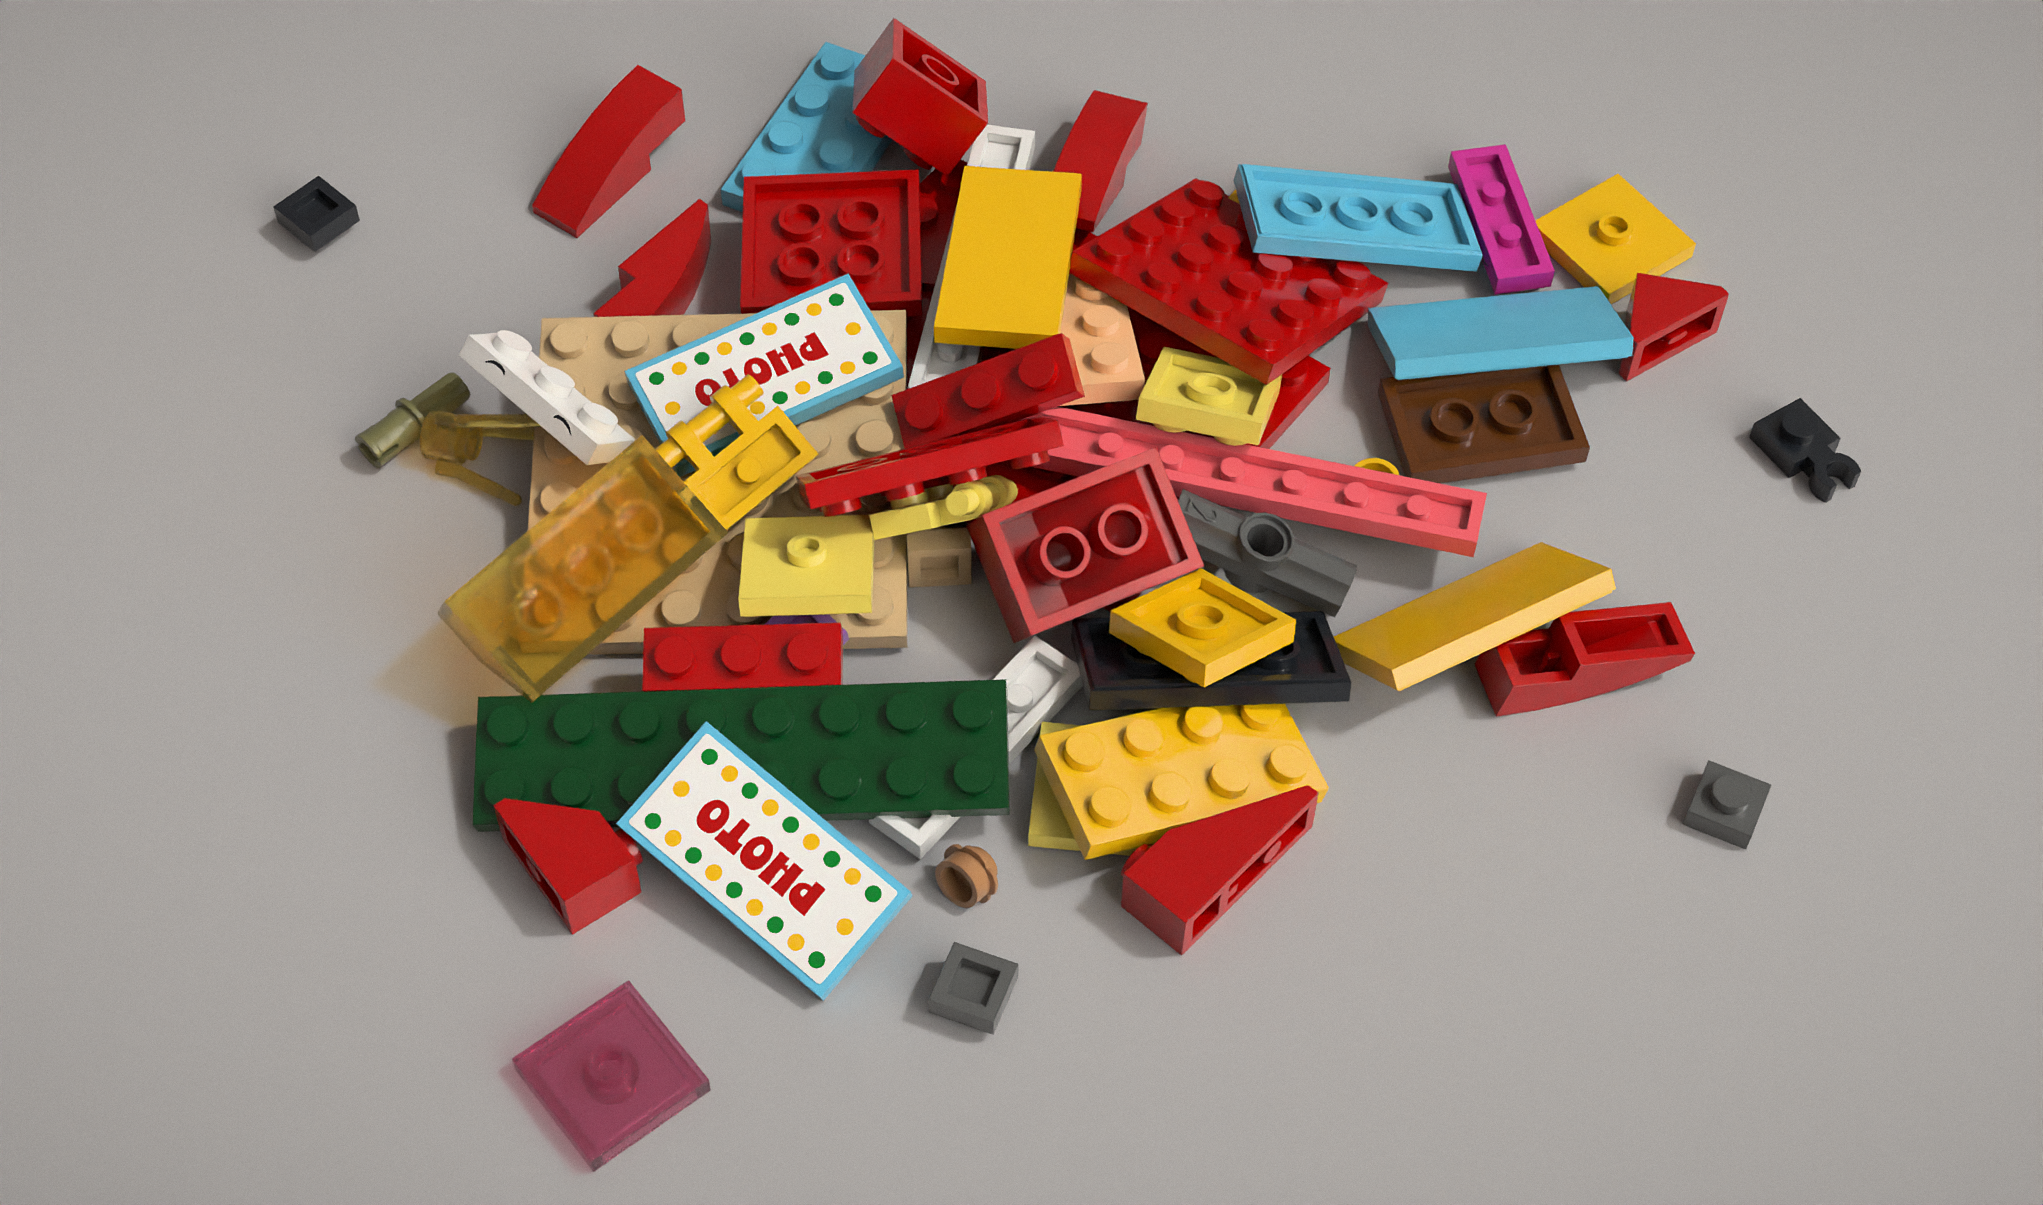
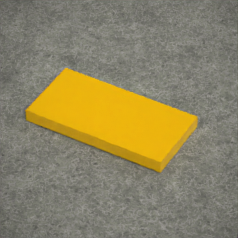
M964 166L934 322V343L1018 349L1060 333L1081 196L1082 174Z
M1540 542L1334 636L1344 664L1397 691H1401L1610 594L1616 587L1611 568Z

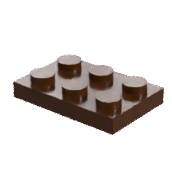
M1559 365L1397 380L1394 377L1380 379L1378 396L1405 477L1441 484L1583 463L1587 460L1590 446Z

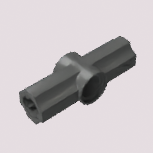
M1182 490L1178 502L1201 559L1223 568L1226 578L1233 586L1252 594L1263 593L1271 589L1335 618L1351 587L1357 571V565L1294 538L1290 526L1277 515L1265 512L1245 517L1189 491Z

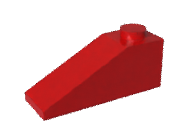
M1306 785L1170 829L1151 847L1147 844L1141 845L1130 855L1121 871V876L1123 877L1121 907L1182 956L1313 827L1319 793L1311 786Z

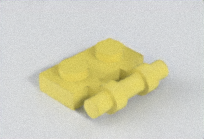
M991 475L979 480L958 484L954 489L953 485L945 484L926 488L924 493L890 501L892 509L869 515L874 540L977 519L985 513L1011 504L1017 497V486L1012 480L1001 475Z

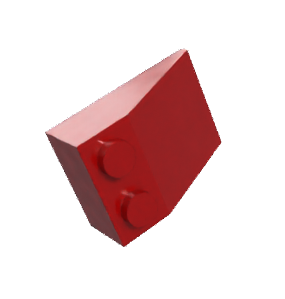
M1156 447L985 513L966 525L1013 643L1067 623L1204 566Z

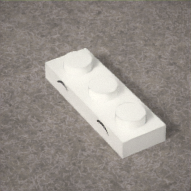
M500 330L498 333L468 335L459 356L586 465L626 459L636 440L617 424L618 419L615 414L599 404L592 403L574 388L575 383L569 375L557 368L548 366L531 352L532 346L525 338L507 330Z

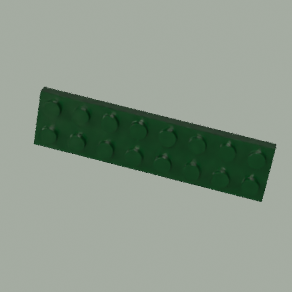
M1006 679L478 697L472 823L478 832L500 831L494 804L505 798L599 811L611 828L619 827L616 823L706 721L826 821L870 820L876 816L930 818L932 815H950L951 817L1010 815L1008 689Z

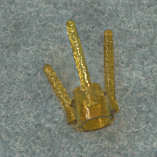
M431 411L424 419L421 428L420 451L423 458L437 460L435 466L436 475L459 479L493 497L518 506L522 503V497L519 494L463 467L462 464L466 460L474 461L477 459L482 448L483 437L534 440V427L541 426L527 414H454Z

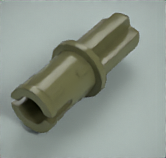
M451 372L409 401L406 398L398 399L395 403L396 408L388 413L386 417L355 436V441L359 444V450L374 467H383L396 454L418 439L423 441L429 439L432 435L430 428L470 398L471 394L467 385L456 373Z

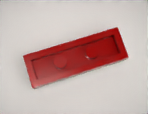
M1059 333L891 396L904 448H909L1021 420L1085 397L1070 339L1063 333Z
M841 622L644 628L642 691L843 685V628Z

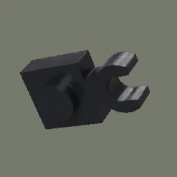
M1801 398L1758 420L1753 425L1749 438L1788 478L1803 471L1809 477L1808 484L1811 492L1819 500L1827 503L1833 497L1837 484L1830 477L1840 479L1849 489L1856 486L1861 473L1859 465L1851 457L1842 453H1835L1841 438Z

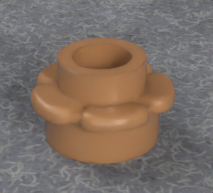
M953 844L945 850L944 860L937 865L935 876L939 888L951 902L963 908H970L977 902L986 903L990 900L991 895H994L998 890L997 866L988 852L977 846L965 845L962 848L959 844Z

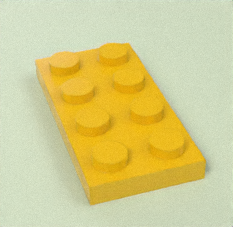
M1285 704L1158 708L1039 735L1034 749L1084 860L1137 848L1143 844H1153L1170 829L1306 785L1311 786L1319 793L1317 803H1321L1329 789Z

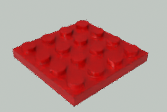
M1197 178L1072 251L1070 274L1265 385H1268L1368 313V308L1379 305L1389 284L1373 275L1368 267L1358 261L1253 253L1240 204L1229 199V196L1217 184Z

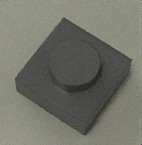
M1708 760L1683 825L1747 849L1771 784Z
M954 942L928 999L929 1013L994 1035L1018 979L1019 964Z

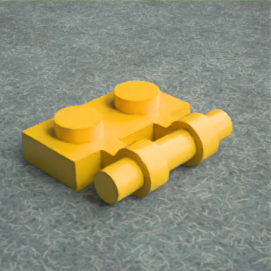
M749 374L731 388L726 385L722 386L710 396L712 403L687 424L682 420L665 432L668 439L650 453L652 459L665 473L683 459L693 466L696 472L681 483L678 489L718 537L728 531L819 455L779 406H776L759 421L755 418L747 407L761 397L764 392L757 381ZM729 423L740 436L714 457L703 443Z

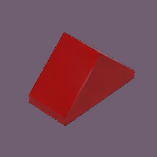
M1637 273L1625 318V325L1634 337L1633 353L1628 358L1620 359L1619 375L1627 382L1717 333L1729 293L1722 286Z

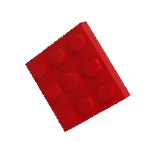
M919 169L744 177L741 314L759 313L849 274L870 311L906 310V317L923 316Z

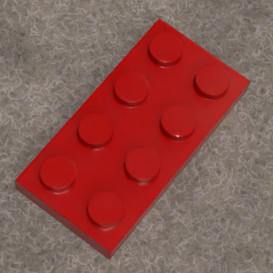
M1038 415L797 475L796 480L801 500L810 509L818 508L819 512H823L824 517H829L862 508L860 497L880 492L881 496H886L887 501H893L924 493L923 481L939 477L942 478V481H949L950 485L979 480L987 477L986 465L1003 462V466L1011 465L1012 469L1039 465L1050 461L1048 450L1062 447L1064 443L1058 420Z

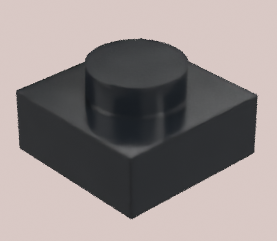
M317 176L273 206L278 223L314 252L360 221L356 205L320 176Z

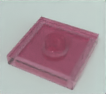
M629 980L512 1058L515 1071L593 1172L711 1091L707 1076Z

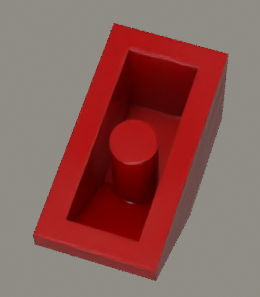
M507 798L494 804L504 842L572 935L642 893L637 865L643 862L639 848L633 838L622 829L614 832L599 811Z

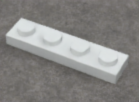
M1036 636L993 679H1006L1009 764L1041 731V723L1050 722L1083 686L1078 664ZM932 815L930 818L876 816L874 819H870L869 823L921 860L960 817H951L950 815Z

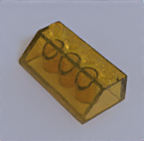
M641 435L446 599L437 614L480 663L533 703L727 535L728 531L646 438Z

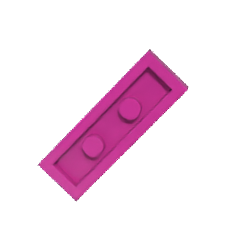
M1506 144L1451 151L1448 169L1454 184L1458 185L1483 255L1482 261L1494 294L1551 287L1555 270Z

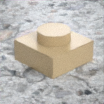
M940 526L906 534L909 588L971 584V537L967 528Z

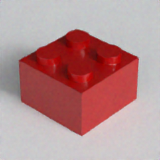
M893 18L854 70L852 112L856 114L858 123L872 135L879 138H884L887 135L902 145L904 153L915 164L927 170L934 167L948 176L988 124L986 81Z

